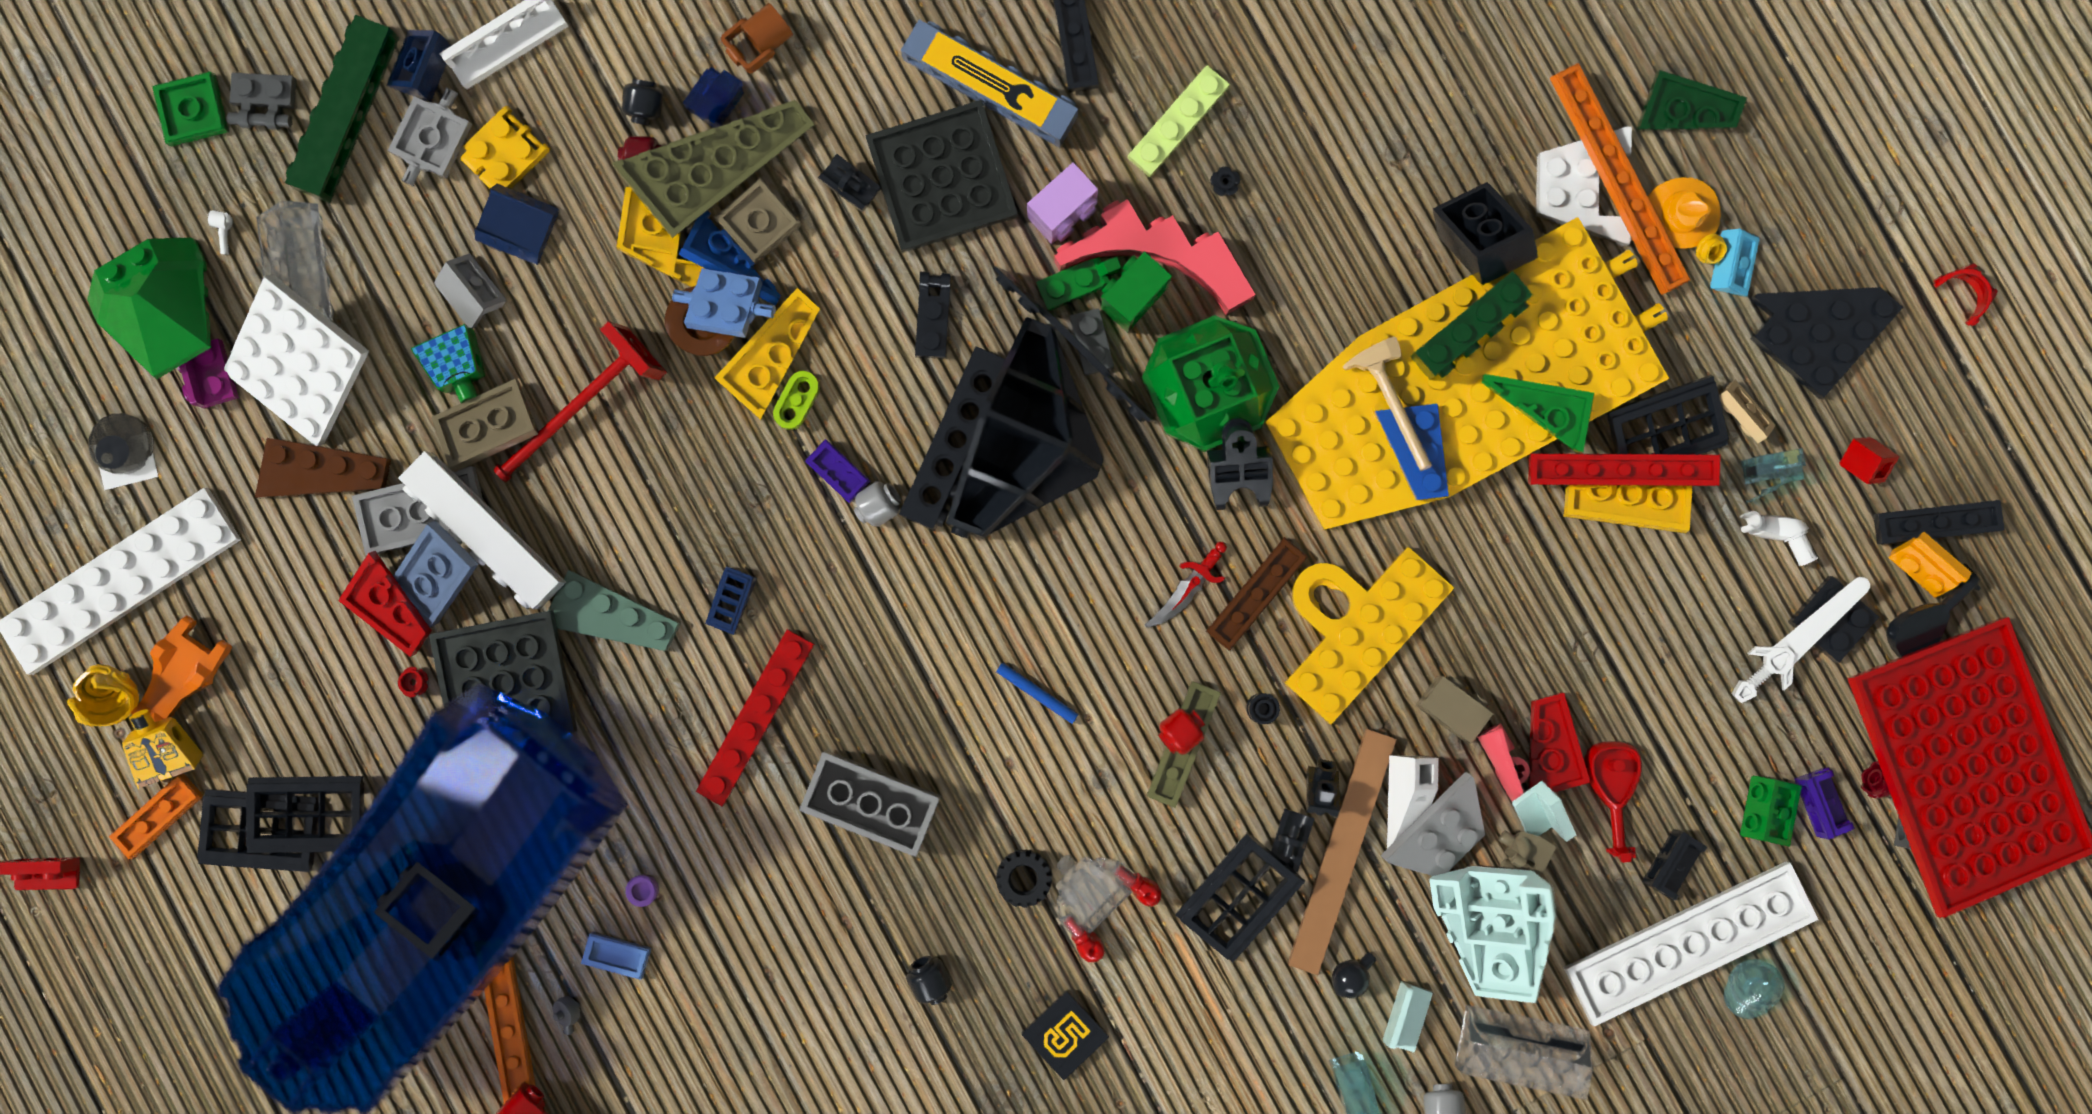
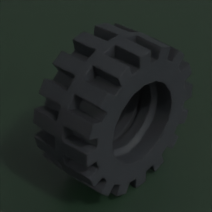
M1027 849L1010 853L1002 860L997 870L996 883L998 891L1003 896V899L1013 906L1028 908V906L1037 905L1041 900L1043 901L1051 888L1052 873L1047 861L1037 852L1035 853ZM1018 866H1030L1037 874V883L1029 891H1019L1012 885L1011 874Z

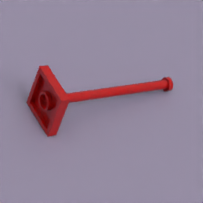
M608 321L600 328V331L619 351L620 356L538 431V435L532 437L502 466L497 465L493 469L501 480L508 482L512 478L511 474L628 365L633 367L640 376L660 380L668 373L628 327Z

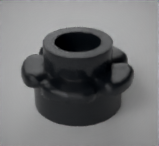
M1230 167L1219 168L1218 172H1214L1210 179L1213 191L1219 196L1234 195L1238 191V184L1241 181L1239 174L1236 171L1233 172ZM1227 179L1228 184H1224L1223 180Z

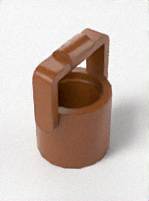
M768 3L748 20L742 18L723 33L721 41L726 48V54L737 66H742L747 73H754L774 57V50L791 38L793 32L777 10ZM742 31L760 53L749 64L740 50L730 43Z

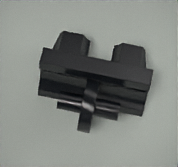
M838 154L833 157L829 166L818 177L821 182L862 213L881 189L877 183Z
M1319 759L1316 767L1308 766L1306 772L1307 813H1316L1317 815L1328 813L1333 817H1338L1340 812L1339 771H1337L1336 762Z
M1284 808L1271 851L1298 872L1315 818Z

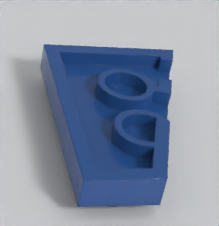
M1438 403L1404 407L1432 465L1424 471H1420L1391 410L1375 411V416L1378 422H1380L1386 439L1395 453L1415 500L1448 497Z

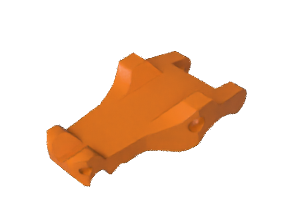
M188 615L183 617L151 650L150 655L153 660L152 679L141 702L133 709L131 714L133 715L140 710L148 709L155 722L173 717L185 699L213 684L214 676L224 659L229 655L232 645L225 640H221L211 651L188 635L195 627L197 621Z

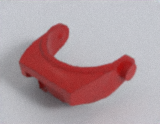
M1975 263L1963 266L1945 275H1940L1933 280L1935 288L1951 278L1964 280L1972 286L1977 295V307L1974 314L1965 321L1967 326H1974L1980 321L1979 317L1986 312L1998 293V290L1994 289L1982 275V271H1978Z

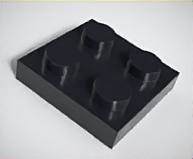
M1827 576L1788 623L1796 628L1845 586L1833 576ZM1859 600L1814 646L1834 663H1840L1879 616Z

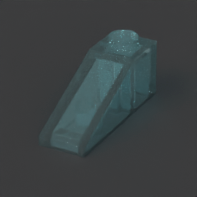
M1357 1051L1330 1059L1329 1063L1344 1113L1380 1114L1366 1061L1360 1052Z

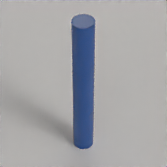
M1002 662L996 673L1071 724L1079 715Z

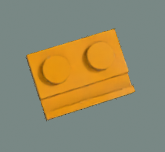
M1922 532L1919 537H1914L1893 549L1888 557L1934 598L1957 587L1962 581L1965 583L1972 574L1971 571L1926 532Z

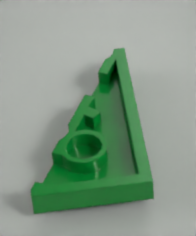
M1489 374L1482 376L1481 383L1573 451L1577 453L1584 452L1594 393Z

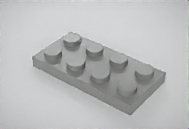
M470 466L455 472L483 500L476 468ZM404 483L352 496L365 556L372 551L381 554L413 546L425 526L435 521L426 513L425 509L427 506L420 499L417 501L412 499L403 490ZM443 521L438 522L446 531L450 529Z

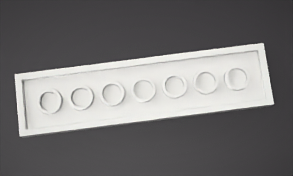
M203 488L0 619V633L26 674L34 675L242 539L210 489Z
M1784 862L1563 968L1590 1024L1596 1026L1813 923L1818 918L1792 864Z

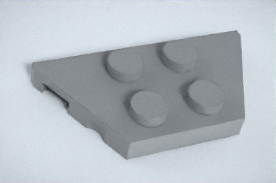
M1465 771L1380 856L1389 864L1435 876L1447 873L1485 836L1475 779Z

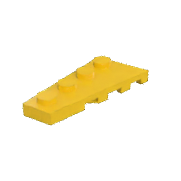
M797 288L776 310L774 318H769L716 375L715 379L760 420L817 317L820 308Z
M1568 485L1565 491L1564 517L1687 533L1690 531L1692 486Z

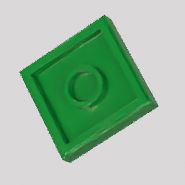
M210 71L152 86L166 145L171 147L229 132L216 74Z

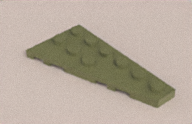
M793 100L761 111L758 114L732 121L729 124L685 137L624 160L613 162L611 165L671 238H674L815 124L798 102Z

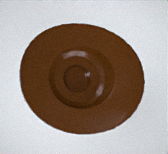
M695 286L686 288L682 291L692 292ZM671 300L665 313V328L670 339L682 350L693 355L711 356L723 351L733 341L735 336L687 328L684 320L689 304L673 302Z

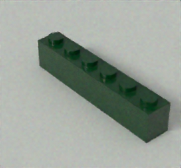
M356 14L353 21L346 27L344 43L341 50L337 51L334 56V67L329 78L323 82L321 98L318 105L310 113L308 129L301 136L295 160L290 163L286 171L287 179L285 183L295 190L331 203L400 38L389 27Z

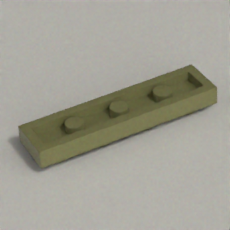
M1191 681L1181 708L1185 709L1188 713L1194 710L1205 723V726L1201 728L1205 735L1221 692ZM1201 743L1185 755H1181L1178 752L1172 754L1165 747L1146 796L1176 808Z

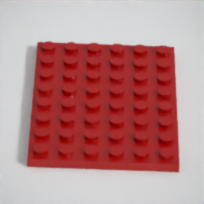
M2009 617L1996 619L1847 678L1936 917L1945 918L2092 854L2091 831Z

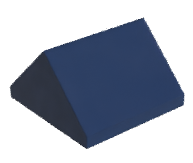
M408 30L386 86L424 101L432 102L447 65L439 53L451 45L440 33L434 30Z

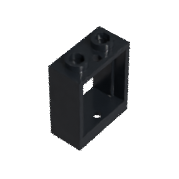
M416 862L414 866L409 865L401 872L398 877L400 882L392 891L387 890L380 896L376 902L378 907L373 913L427 956L438 962L481 911L426 867ZM421 875L460 906L429 944L389 913Z

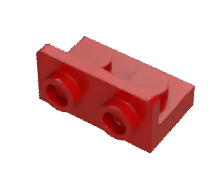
M80 857L17 858L1 861L0 875H11V880H14L15 890L76 889L80 883Z

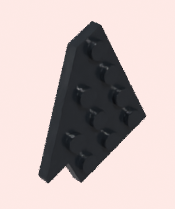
M1881 287L1760 293L1754 295L1750 300L1770 317L1750 339L1812 394L1821 399L1836 385L1902 310L1903 306Z

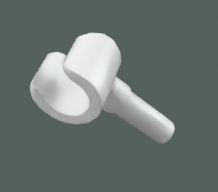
M212 210L208 215V224L211 227L219 228L220 252L222 255L229 254L227 234L232 226L233 219L228 213Z

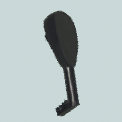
M1964 563L1963 565L1972 572L1969 580L1965 583L1961 582L1941 603L1924 604L1908 609L1890 622L1886 630V636L1891 649L1897 657L1900 658L1940 642L1950 618V611L1973 589L1977 591L1981 589L1978 585L1980 579L1967 564Z

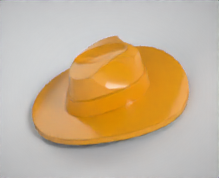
M1688 177L1675 178L1661 183L1649 193L1648 198L1674 248L1688 249L1697 247L1704 237L1717 232L1721 216L1720 204L1714 190L1705 182Z

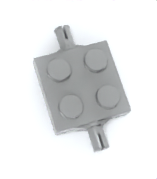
M445 88L439 104L413 97L388 149L391 154L404 159L409 164L401 179L402 182L414 187L420 171L432 172L447 178L472 127L468 120L455 115L450 110L458 96L457 92Z

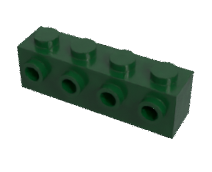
M1512 271L1410 357L1429 380L1437 374L1443 378L1457 367L1453 363L1456 358L1461 354L1467 358L1481 347L1477 341L1485 334L1492 338L1504 328L1505 325L1501 321L1508 315L1512 314L1516 318L1527 309L1529 304L1526 300L1533 294Z

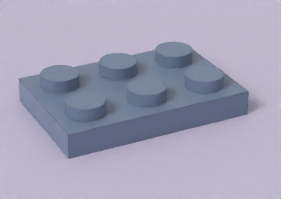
M435 520L425 526L393 576L427 625L432 627L440 622L479 563Z

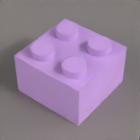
M1072 162L1027 203V218L1051 244L1057 240L1062 242L1074 231L1072 228L1074 224L1080 219L1083 222L1095 213L1097 209L1094 206L1097 205L1098 189Z

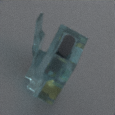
M1803 448L1756 456L1741 461L1746 485L1780 479L1781 483L1762 489L1759 495L1747 500L1746 503L1777 490L1785 483L1805 479L1802 468L1806 466Z

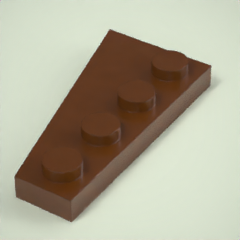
M267 437L255 498L374 491L386 488L391 460Z

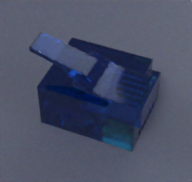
M710 67L704 71L683 101V104L689 112L711 127H720L744 95L743 83L726 70L719 73Z

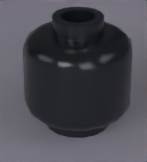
M632 79V83L624 86L622 112L627 116H632L631 123L649 125L650 119L656 120L661 117L663 91L657 88V82Z
M924 956L915 960L909 966L910 971L906 977L914 997L919 1003L937 1005L947 998V993L952 986V980L943 962L931 956Z

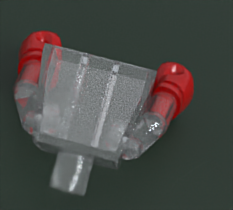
M1066 855L1057 864L1058 870L1064 875L1056 884V889L1059 893L1057 898L1059 920L1072 935V940L1076 944L1079 955L1087 962H1098L1103 959L1105 954L1104 944L1093 930L1132 891L1136 899L1145 906L1153 907L1158 905L1161 900V888L1156 881L1133 872L1118 860L1099 857L1093 861L1088 856H1085L1077 863L1071 855Z

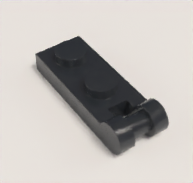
M920 271L915 357L946 359L951 273H942L941 276L930 275V272ZM929 287L941 288L940 296H929Z

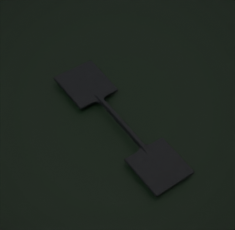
M997 266L993 268L999 274L996 280L1008 292L1011 291L1013 294L1017 292L1021 296L1017 301L1029 313L1034 315L1040 313L1102 373L1105 377L1104 379L1109 383L1106 389L1117 400L1125 399L1131 405L1128 411L1139 422L1146 420L1149 423L1156 420L1110 374L1107 368L1052 314L1046 311L1006 270Z

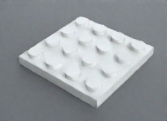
M272 274L263 278L224 370L232 380L312 444L320 446L326 442L369 351Z

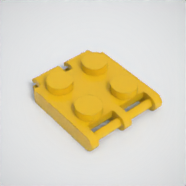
M504 106L463 146L467 151L460 158L476 175L484 171L479 178L489 188H492L495 184H500L512 189L551 149L546 143L542 144L531 133L532 129L527 124L523 125L512 115L513 110L509 106ZM507 118L519 129L518 131L506 121ZM526 137L538 148L537 150L525 140Z

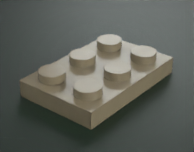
M516 379L431 417L448 467L454 473L539 434L521 385Z

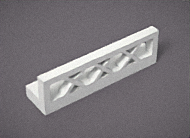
M524 0L439 54L452 68L462 86L467 90L564 30L569 25L553 0Z

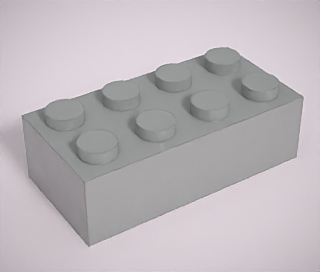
M826 750L821 754L799 811L916 857L941 795Z

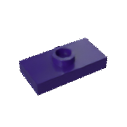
M826 439L805 460L849 504L853 502L860 491L871 483L865 475Z

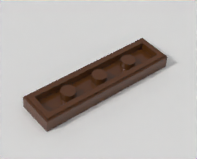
M1284 537L1205 632L1230 651L1308 556Z

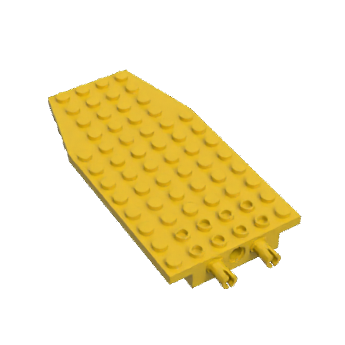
M1579 217L1536 239L1538 258L1513 270L1533 294L1526 300L1529 307L1516 318L1512 314L1508 315L1501 321L1505 325L1504 328L1492 338L1485 334L1477 341L1481 347L1467 358L1463 354L1456 358L1453 363L1457 367L1443 378L1437 374L1429 380L1410 356L1509 273L1484 285H1481L1473 275H1470L1356 338L1265 422L1323 530L1449 498L1557 439L1483 385L1481 381L1484 374L1592 392L1594 397L1589 422L1668 380L1667 373L1644 333L1650 328L1668 320L1666 312L1653 317L1654 314L1662 311L1664 307L1657 303L1641 314L1633 315L1614 281V278L1638 266L1636 258L1625 264L1623 263L1634 254L1627 249L1622 254L1604 262ZM1396 337L1400 346L1401 357L1386 362L1385 367L1386 373L1403 407L1438 403L1448 497L1415 500L1395 453L1390 447L1384 430L1374 413L1375 411L1390 409L1376 379L1369 370L1363 371L1359 368H1352L1345 371L1343 369V365L1354 356L1385 339Z

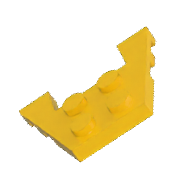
M626 187L616 246L617 250L689 287L696 286L703 267L692 261L677 259L681 232L674 238H671L630 187Z

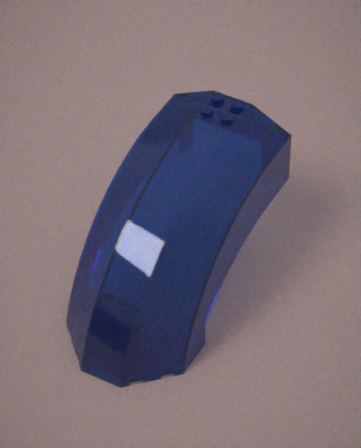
M480 683L433 711L384 788L346 839L275 922L242 945L217 985L219 998L225 999L229 1015L225 1017L231 1041L237 1042L241 1056L237 1059L240 1072L290 1113H302L305 1110H317L318 1113H342L344 1110H357L358 1114H370L440 1041L514 956L569 887L627 807L628 803L596 754L545 712ZM416 862L426 867L481 911L438 962L427 956L373 913L378 907L376 902L380 896L387 890L392 891L400 882L398 877L401 872L409 865L414 866ZM421 875L389 913L429 944L460 906Z

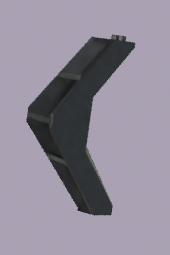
M1026 317L983 406L946 521L948 526L953 527L951 533L966 539L969 538L970 534L982 539L986 538L1001 528L1096 479L1099 474L1103 458L1057 339L1055 327Z

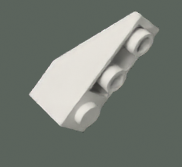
M1389 755L1387 848L1432 805L1438 790L1439 758L1417 755Z

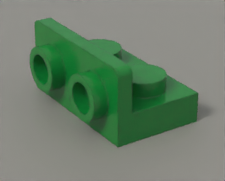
M1753 775L1750 780L1740 835L1790 847L1802 786Z

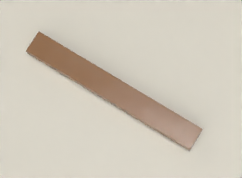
M1365 729L1340 804V812L1335 819L1287 963L1289 966L1315 975L1319 974L1389 764V755H1392L1397 740L1395 738Z

